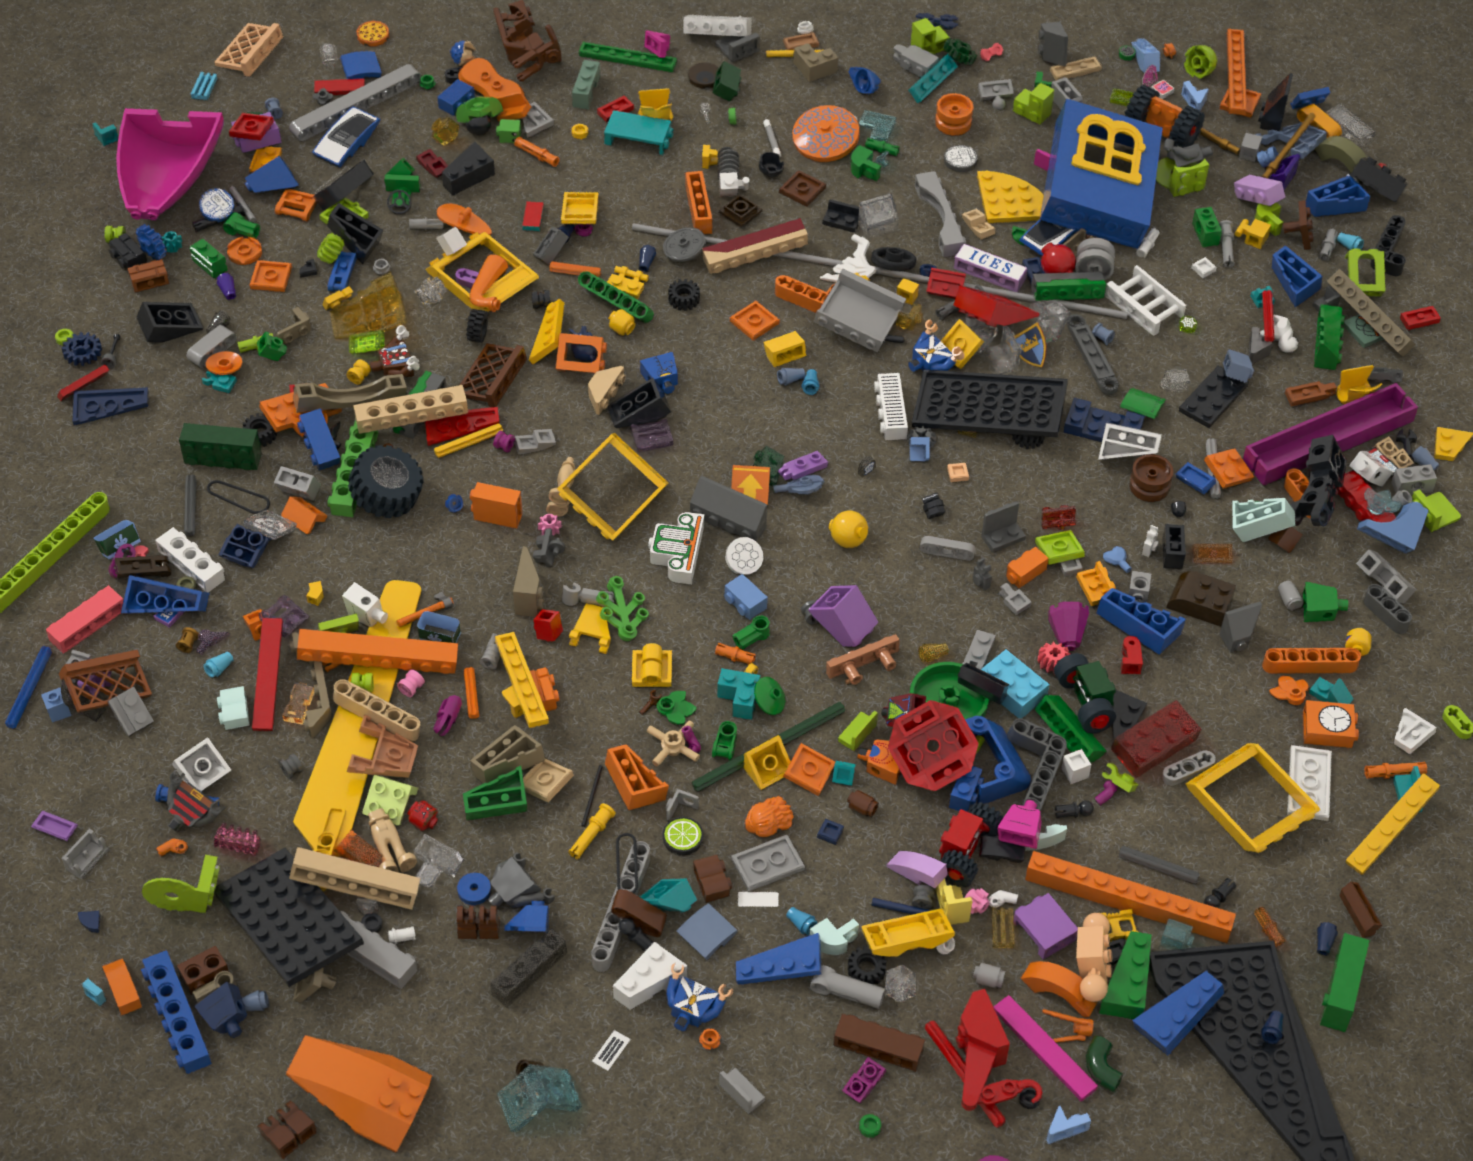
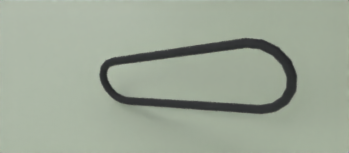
M219 480L211 481L207 485L208 493L250 513L261 514L270 506V501L266 496ZM214 483H220L264 498L267 501V506L261 511L250 510L210 491V486Z

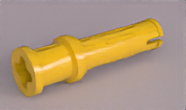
M604 803L600 804L598 812L589 819L588 827L568 851L571 857L576 855L575 859H580V856L596 835L605 830L607 822L616 815L613 808Z

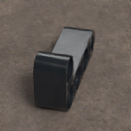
M362 160L313 197L324 211L345 198L374 175L366 161Z
M1394 215L1390 218L1375 247L1378 251H1384L1385 274L1391 276H1400L1406 261L1403 255L1393 252L1402 236L1406 222L1399 215ZM1371 259L1370 266L1375 270V261Z

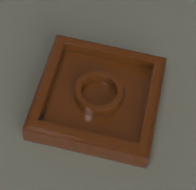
M798 170L779 189V193L807 207L826 188V184Z

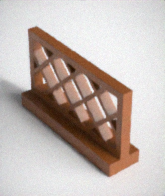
M138 650L69 663L63 666L59 676L61 681L65 680L77 713L109 706L107 701L111 700V697L117 696L114 693L117 687L126 691L136 683L142 686L144 690L142 693L137 692L141 699L152 695L138 661L140 657ZM134 666L137 673L134 677L125 672L126 668ZM114 671L120 674L118 680L116 681L107 676L108 672ZM91 675L102 678L99 685L89 680ZM122 676L133 681L130 688L120 683ZM72 679L84 682L81 689L73 685ZM104 680L115 685L112 692L102 687ZM86 684L97 689L94 695L83 690ZM98 691H101L108 695L109 698L102 701L96 695ZM82 695L90 699V703L81 705L79 696Z

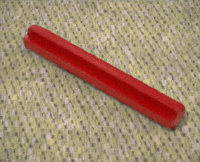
M1264 290L1262 292L1264 336L1266 342H1273L1272 291Z

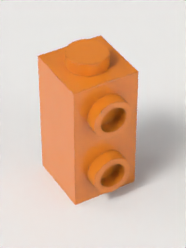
M1037 547L1032 548L1030 551L1027 550L1017 560H1012L1008 564L1006 577L1011 584L1021 588L1047 570L1049 558Z

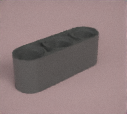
M1377 584L1370 585L1364 598L1365 606L1395 633H1406L1412 619L1411 613L1382 586Z

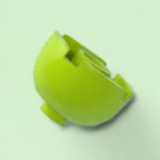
M1206 45L1192 46L1185 53L1186 62H1184L1187 73L1192 77L1195 75L1198 78H1204L1212 74L1217 66L1216 53ZM1200 68L1202 69V72L1198 73L1196 72V69Z

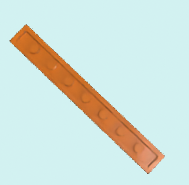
M1228 29L1229 114L1246 115L1244 30Z

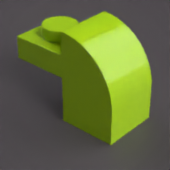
M1277 202L1270 206L1258 204L1254 220L1257 219L1270 224V233L1276 237L1281 233L1283 221L1279 219L1282 206Z

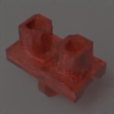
M1067 504L1054 509L1050 507L1042 508V528L1058 527L1059 530H1064L1065 526L1076 525L1075 506L1069 507Z

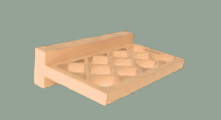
M248 23L214 62L215 65L243 71L245 76L250 77L283 38L279 24L273 23L271 27Z

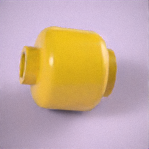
M623 309L613 311L608 318L610 320V329L621 336L629 335L636 325L634 317Z
M1363 628L1350 630L1346 636L1345 648L1357 649L1361 653V657L1367 655L1371 649V634Z

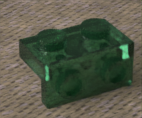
M765 446L761 451L758 450L755 453L753 466L770 467L769 485L774 487L777 484L779 478L778 471L782 467L785 456Z

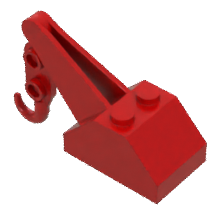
M981 989L973 992L961 1015L960 1025L957 1027L958 1036H956L959 1049L963 1048L966 1055L962 1107L967 1111H972L979 1103L987 1106L1015 1098L1026 1088L1036 1090V1097L1031 1102L1039 1101L1043 1094L1042 1088L1039 1083L1031 1079L1021 1081L1006 1079L986 1085L992 1068L1006 1064L1010 1043L986 990Z

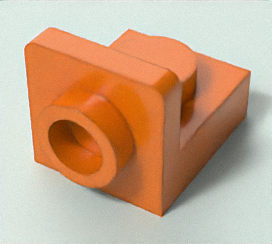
M261 609L243 616L244 622L250 629L255 641L261 639L262 619L267 618Z

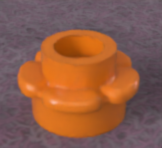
M1172 43L1164 44L1163 53L1166 57L1169 56L1170 59L1176 55V50Z
M706 1029L700 1035L699 1042L703 1048L710 1050L720 1045L719 1040L721 1037L716 1030Z

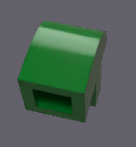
M858 145L852 152V174L858 179L863 175L877 181L880 178L881 165L873 162V151Z

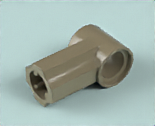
M222 971L215 976L213 981L192 993L199 1003L225 982L236 986L237 984L230 972Z

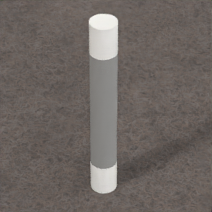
M764 120L763 124L773 153L779 154L780 158L781 152L770 121Z

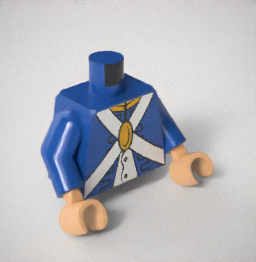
M932 320L926 321L925 327L927 330L923 331L913 348L912 361L908 363L912 372L921 369L923 372L924 369L948 371L956 363V360L964 358V353L960 347H954L951 352L934 334L930 335V333H934L938 329L936 323L930 328Z
M676 963L671 966L673 976H670L666 991L668 1006L672 1008L671 1015L677 1018L674 1027L680 1031H685L688 1024L699 1027L701 1023H707L718 1017L726 1003L725 998L733 994V989L731 988L728 994L725 995L723 989L726 984L721 985L717 992L684 976L680 980L679 975L684 972L685 967L682 965L681 972H675L674 966Z

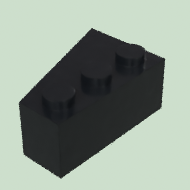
M474 142L442 171L443 187L453 196L495 175L494 160Z
M1370 156L1368 158H1361L1350 177H1356L1364 182V185L1372 187L1378 193L1397 202L1408 185L1405 182L1407 179L1399 174L1395 176L1391 173L1392 170L1385 165L1382 167L1377 165L1378 161Z
M340 203L337 204L329 215L327 227L335 235L341 237L344 240V245L351 253H356L357 259L364 264L380 242L383 229Z

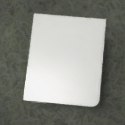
M457 227L436 238L447 256L467 245Z
M1082 749L1064 756L1062 771L1070 784L1089 778L1091 763Z

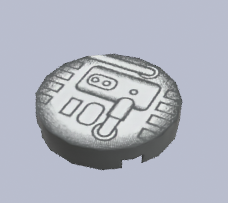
M966 145L951 146L944 154L945 165L949 169H955L954 171L956 172L972 170L978 160L975 150Z

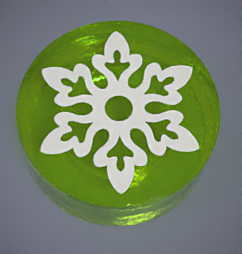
M1191 316L1182 317L1179 322L1180 330L1185 333L1194 332L1197 328V320Z

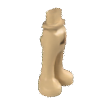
M568 457L562 463L557 478L558 487L575 471L574 459L572 457ZM574 479L567 485L569 489L572 486ZM553 488L548 495L552 502L548 503L546 512L561 517L568 512L570 501H565L561 498L557 488Z
M382 808L368 814L370 819L369 825L382 860L379 868L399 873L388 848V844H391L401 872L404 873L411 870L417 864V859L413 853L405 852L397 829L390 820L389 815L385 814Z

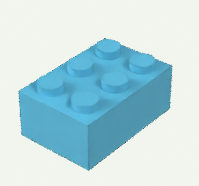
M1007 649L981 669L1010 684L1007 690V697L1001 704L1017 718L1022 719L1040 703L1045 695H1048L1049 684Z

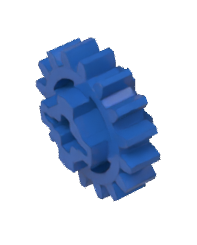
M146 224L136 229L135 233L138 236L136 238L139 241L140 248L148 256L151 255L152 259L156 261L166 256L165 253L167 252L164 249L166 247L159 233H156L154 229H151Z

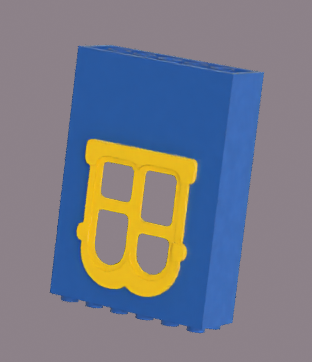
M1066 98L1055 124L1040 220L1076 231L1083 228L1086 230V234L1138 249L1150 226L1162 127ZM1089 135L1096 136V137L1105 139V140H1107V141L1100 140V139L1091 137V136H1089ZM1114 142L1134 148L1133 155L1115 150L1113 148ZM1086 143L1106 149L1104 165L1084 160ZM1112 157L1131 162V172L1125 173L1112 169Z

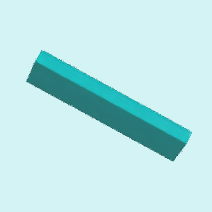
M949 54L937 62L908 90L915 101L919 103L958 67Z

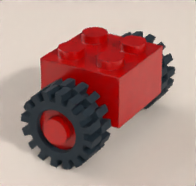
M979 802V804H972L968 812L960 809L957 816L953 815L949 824V831H944L940 841L942 845L939 853L941 854L940 861L945 863L948 875L945 877V881L949 880L950 884L953 885L955 883L957 887L961 885L964 888L970 886L978 872V865L974 863L971 856L980 841V835L997 836L998 825L1004 818L1003 815H1000L999 811H995L993 806L990 808L989 804L984 806L983 803Z

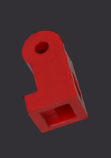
M1128 636L1123 641L1121 651L1124 656L1121 662V674H1141L1143 661L1140 640L1134 636Z

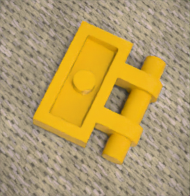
M616 266L614 273H618L619 276L612 274L607 283L638 300L644 289V283L640 281L647 282L649 275L643 274L642 271L629 270L625 266Z

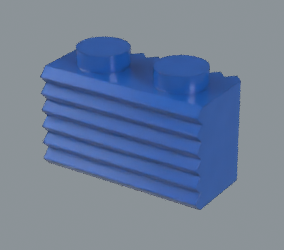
M457 79L440 96L438 95L439 109L454 116L461 104L471 98H475L474 87Z

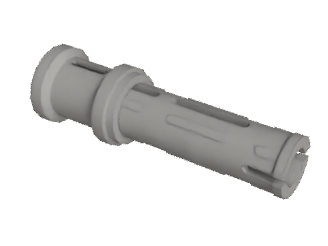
M1223 220L1219 223L1222 230L1220 242L1222 243L1223 266L1227 267L1228 262L1229 267H1233L1232 242L1234 240V233H1232L1234 225L1229 220Z

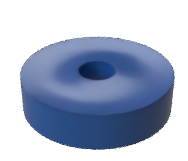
M469 873L463 876L457 885L458 896L462 902L468 905L484 903L491 894L489 879L480 873Z

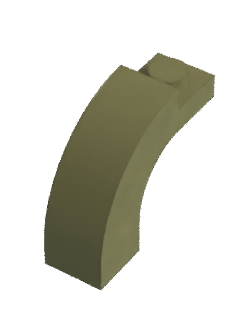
M1340 136L1325 138L1315 148L1321 161L1329 158L1338 159L1346 165L1350 173L1353 172L1361 158L1367 157L1354 142Z

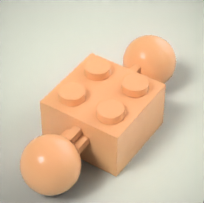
M1101 913L1089 914L1083 921V927H1078L1076 958L1080 977L1083 978L1080 984V992L1090 1002H1098L1106 996L1108 978L1112 977V968L1109 965V962L1113 960L1112 950L1108 949L1110 947L1108 934L1110 924L1108 919Z

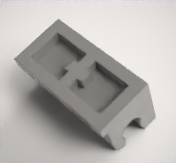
M88 829L62 857L65 869L80 879L109 850L105 840L102 837L98 839L91 829Z

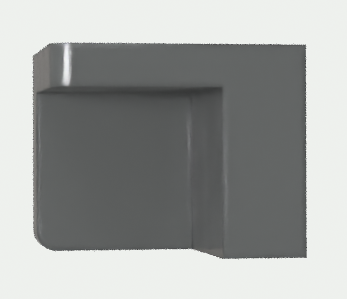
M1328 286L1326 287L1325 295L1313 302V307L1317 311H1319L1321 304L1338 307L1341 295L1334 288Z

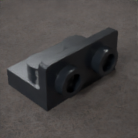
M830 199L822 225L855 233L861 221L862 208Z

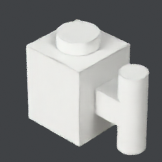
M737 172L720 173V197L737 196L738 189L747 191L749 188V178L744 177L743 180H737Z

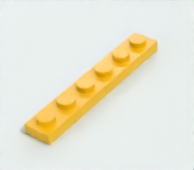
M511 632L495 636L496 645L529 728L549 724V718L515 633Z
M1423 773L1346 859V864L1363 875L1440 789V785Z

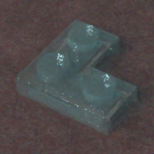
M864 110L860 119V126L873 129L871 139L877 141L884 140L886 143L896 124V117Z

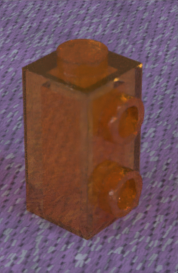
M352 830L348 832L334 850L343 859L375 867L380 866L381 863L379 861L384 856Z

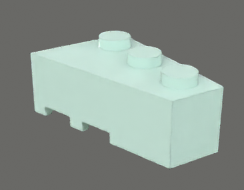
M1285 498L1264 499L1263 502L1248 500V502L1239 503L1238 501H1232L1233 530L1242 542L1295 526V511Z

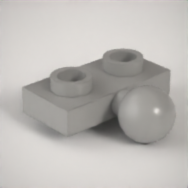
M1011 79L978 83L980 99H994L992 106L996 110L1005 108V101L1002 98L1013 97L1014 95Z

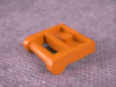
M286 188L275 207V214L289 215L308 222L311 213L317 205V201L313 194ZM285 206L292 207V208H297V209H301V210H304V211L302 212V211H297V210L285 208Z

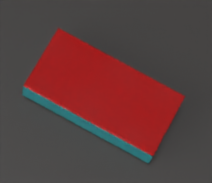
M526 202L522 225L523 230L540 231L544 209L543 202Z

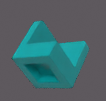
M96 122L92 123L95 136L103 146L119 140L114 124L100 129Z

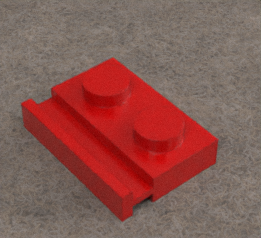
M931 268L926 294L956 299L959 286H964L966 274Z

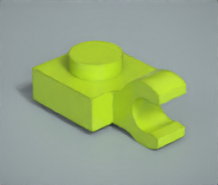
M1107 764L1112 769V773L1103 772L1102 776L1104 778L1112 780V783L1127 792L1136 790L1139 784L1134 782V778L1126 773L1119 774L1115 764Z

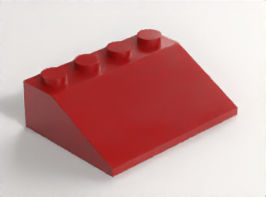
M962 285L959 286L954 306L960 308V312L977 318V320L993 327H997V324L1002 326L1039 317L1040 314L1003 296Z

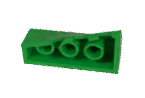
M1320 305L1314 367L1336 370L1337 364L1341 363L1342 353H1339V351L1342 350L1343 340H1340V338L1343 337L1344 331L1341 325H1343L1345 315H1342V307Z

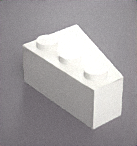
M1106 423L1098 460L1158 453L1162 434Z
M654 942L613 985V997L631 1010L652 998L654 994L663 989L664 991L667 990L670 976H673L671 966L676 963L674 966L675 972H681L682 965L685 967L684 972L679 975L680 980L682 976L687 978V965Z

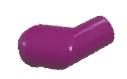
M684 726L681 731L689 746L688 748L696 753H700L701 745L691 727Z
M1111 780L1105 782V790L1094 797L1099 806L1107 802L1118 790L1117 785L1112 783Z

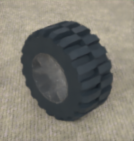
M379 445L375 446V449L370 447L359 454L349 476L348 488L352 492L351 497L353 500H356V504L360 508L363 507L365 512L369 514L371 512L376 517L402 516V513H408L415 506L423 487L424 477L421 467H418V462L412 459L408 452L404 453L398 447L395 449L389 445H386V447Z

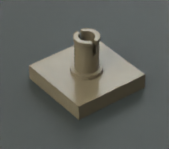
M323 967L296 983L293 1001L302 1003L321 986L332 990L336 983V977L323 973Z

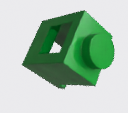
M267 331L257 342L258 355L274 361H279L287 351V346L283 344V340L270 336Z

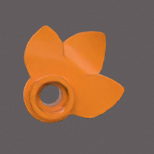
M1281 676L1278 679L1279 686L1269 689V693L1275 698L1288 700L1292 705H1300L1306 698L1308 683L1304 679L1295 681L1290 676Z

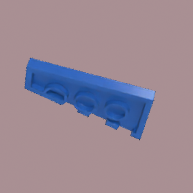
M816 933L737 961L736 982L738 984H748L820 975V935Z

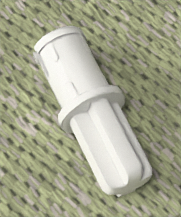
M1152 228L1147 237L1143 238L1140 247L1136 251L1139 257L1145 258L1149 250L1155 246L1154 242L1160 233L1159 230Z

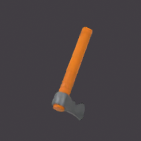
M443 592L436 594L434 599H439L438 603L396 620L398 627L420 619L423 612L429 611L434 613L452 607L454 604L452 598L446 597Z

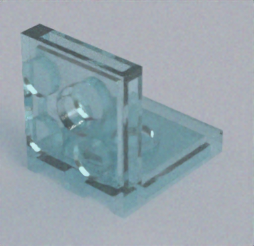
M530 1064L497 1093L511 1132H518L545 1108L578 1111L582 1107L570 1073L567 1069ZM522 1096L523 1101H522V1104H521V1106H520L519 1101H520V1097Z

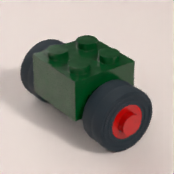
M1080 653L1069 654L1060 659L1054 667V674L1062 687L1074 688V693L1081 705L1077 716L1082 728L1091 734L1108 729L1116 720V713L1112 707L1114 706L1113 698L1116 688L1114 683L1110 682L1106 668L1102 667L1100 661L1089 663L1087 658Z

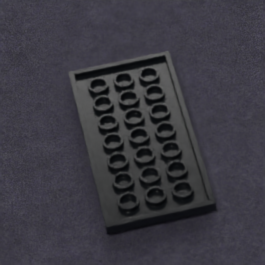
M924 369L912 418V427L922 428L924 426V428L1058 437L1068 379Z
M283 848L216 886L214 894L286 985L291 987L363 945L364 942L359 933L319 886L289 879L294 857L286 848Z

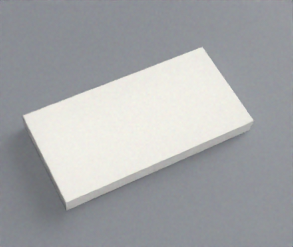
M1291 745L1289 776L1319 806L1320 811L1314 814L1315 817L1313 819L1328 821L1332 751ZM1288 793L1287 815H1290L1301 808V806Z

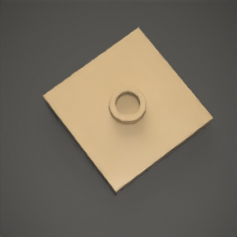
M545 759V761L536 764L523 777L525 792L549 802L574 776L573 771Z

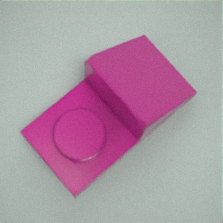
M646 31L644 47L660 58L666 57V51L669 50L670 35Z

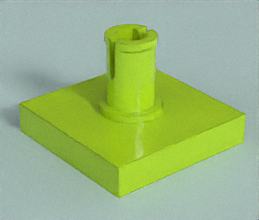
M353 614L318 623L319 631L340 633L359 630L358 616Z

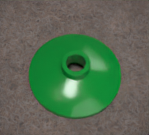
M771 677L760 678L754 687L757 704L769 715L781 713L785 707V694L782 687Z

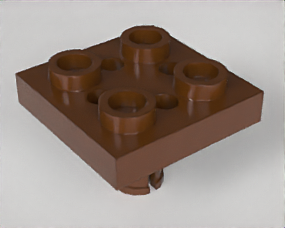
M1304 200L1298 201L1299 221L1283 222L1284 234L1300 231L1304 250L1311 249V242H1314L1313 231H1310L1313 229L1312 219H1309L1311 217L1310 207H1306V201Z

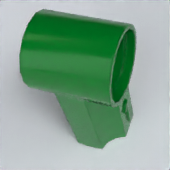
M234 212L223 224V229L230 235L238 233L256 239L259 235L260 225L244 220L243 216Z
M763 615L756 616L750 625L732 635L735 645L743 650L758 640L767 639L770 635L769 619Z

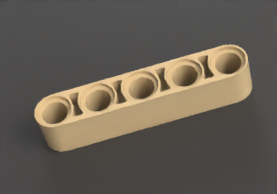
M338 680L334 684L333 700L337 705L362 718L364 714L371 717L370 721L377 725L379 723L386 726L385 730L394 735L398 733L411 742L418 739L420 721L417 717L347 680Z

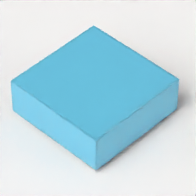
M87 979L82 983L85 994L96 1004L101 1006L106 1001L103 990L92 981Z

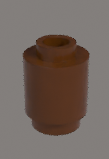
M860 790L851 792L847 799L850 809L866 817H872L879 806V802L875 801V798Z

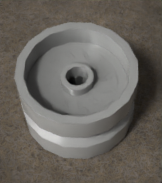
M1090 238L1082 241L1077 247L1076 272H1102L1105 280L1110 278L1114 271V246L1102 238Z

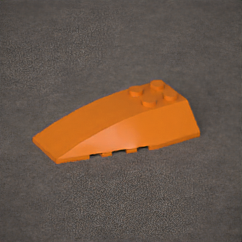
M306 1035L286 1072V1075L302 1089L314 1095L320 1104L326 1105L335 1113L334 1115L341 1121L344 1120L350 1125V1128L355 1133L393 1152H397L409 1130L432 1078V1075L394 1056Z

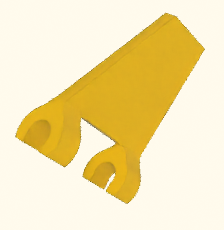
M585 604L574 629L569 634V638H571L569 645L577 647L580 636L583 634L599 638V653L607 654L610 645L607 620H603L600 617V612L604 607Z

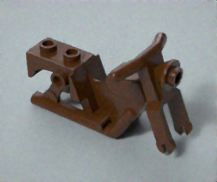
M524 0L508 4L511 14L500 13L498 7L493 9L508 61L515 68H520L528 61H536L534 65L517 74V80L519 79L520 82L525 81L528 77L541 70L543 63H560L562 60L559 42L551 25L545 26L551 40L544 44L538 33L533 32L532 26H535L530 8L525 6ZM505 21H515V22H513V23H514V27H511V26H506V27H505L504 22H505Z

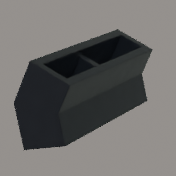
M969 663L963 664L958 674L959 684L1000 705L1007 697V690L1010 684Z

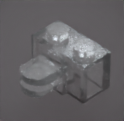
M1042 301L1032 303L1030 309L1040 313L1039 317H1035L1034 324L1039 323L1046 343L1059 340L1070 311L1060 302L1048 305Z
M424 834L414 849L419 859L424 861L415 877L420 878L419 884L422 887L432 888L442 872L454 878L465 860L458 851Z

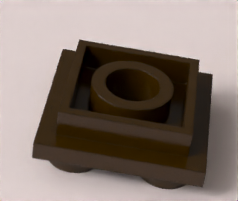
M741 194L719 210L720 214L740 227L746 225L762 212V208Z

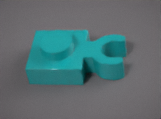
M210 371L206 372V376L209 379L202 378L204 385H212L213 389L225 393H230L237 382L235 376L228 374L217 376Z

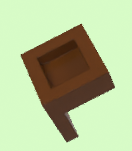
M1293 527L1271 533L1268 539L1290 553L1303 534Z

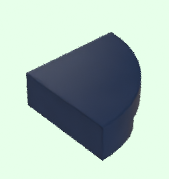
M78 912L80 923L89 931L99 933L100 912Z

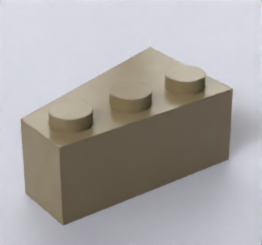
M514 725L472 758L470 763L473 775L482 783H488L497 779L502 774L505 775L515 770L519 766H521L522 770L541 763L545 761L542 745Z

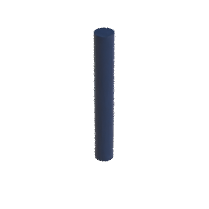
M873 898L871 906L911 915L932 911L878 898Z

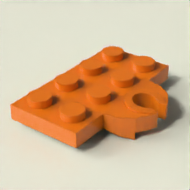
M326 383L319 384V386L328 388ZM294 392L260 402L259 408L275 432L293 427L297 434L302 437L304 436V433H300L297 423L299 422V415L308 412L297 413L293 401ZM342 408L321 410L326 423L329 416L341 413Z

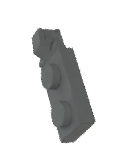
M1374 367L1368 379H1373L1376 382H1383L1384 380H1391L1393 383L1402 382L1403 371L1401 369H1388L1387 367Z

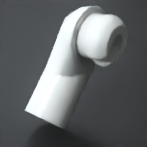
M999 890L989 897V905L993 908H997L1006 902L1016 905L1018 894Z

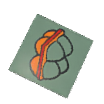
M1360 314L1345 320L1343 323V327L1363 348L1384 339Z

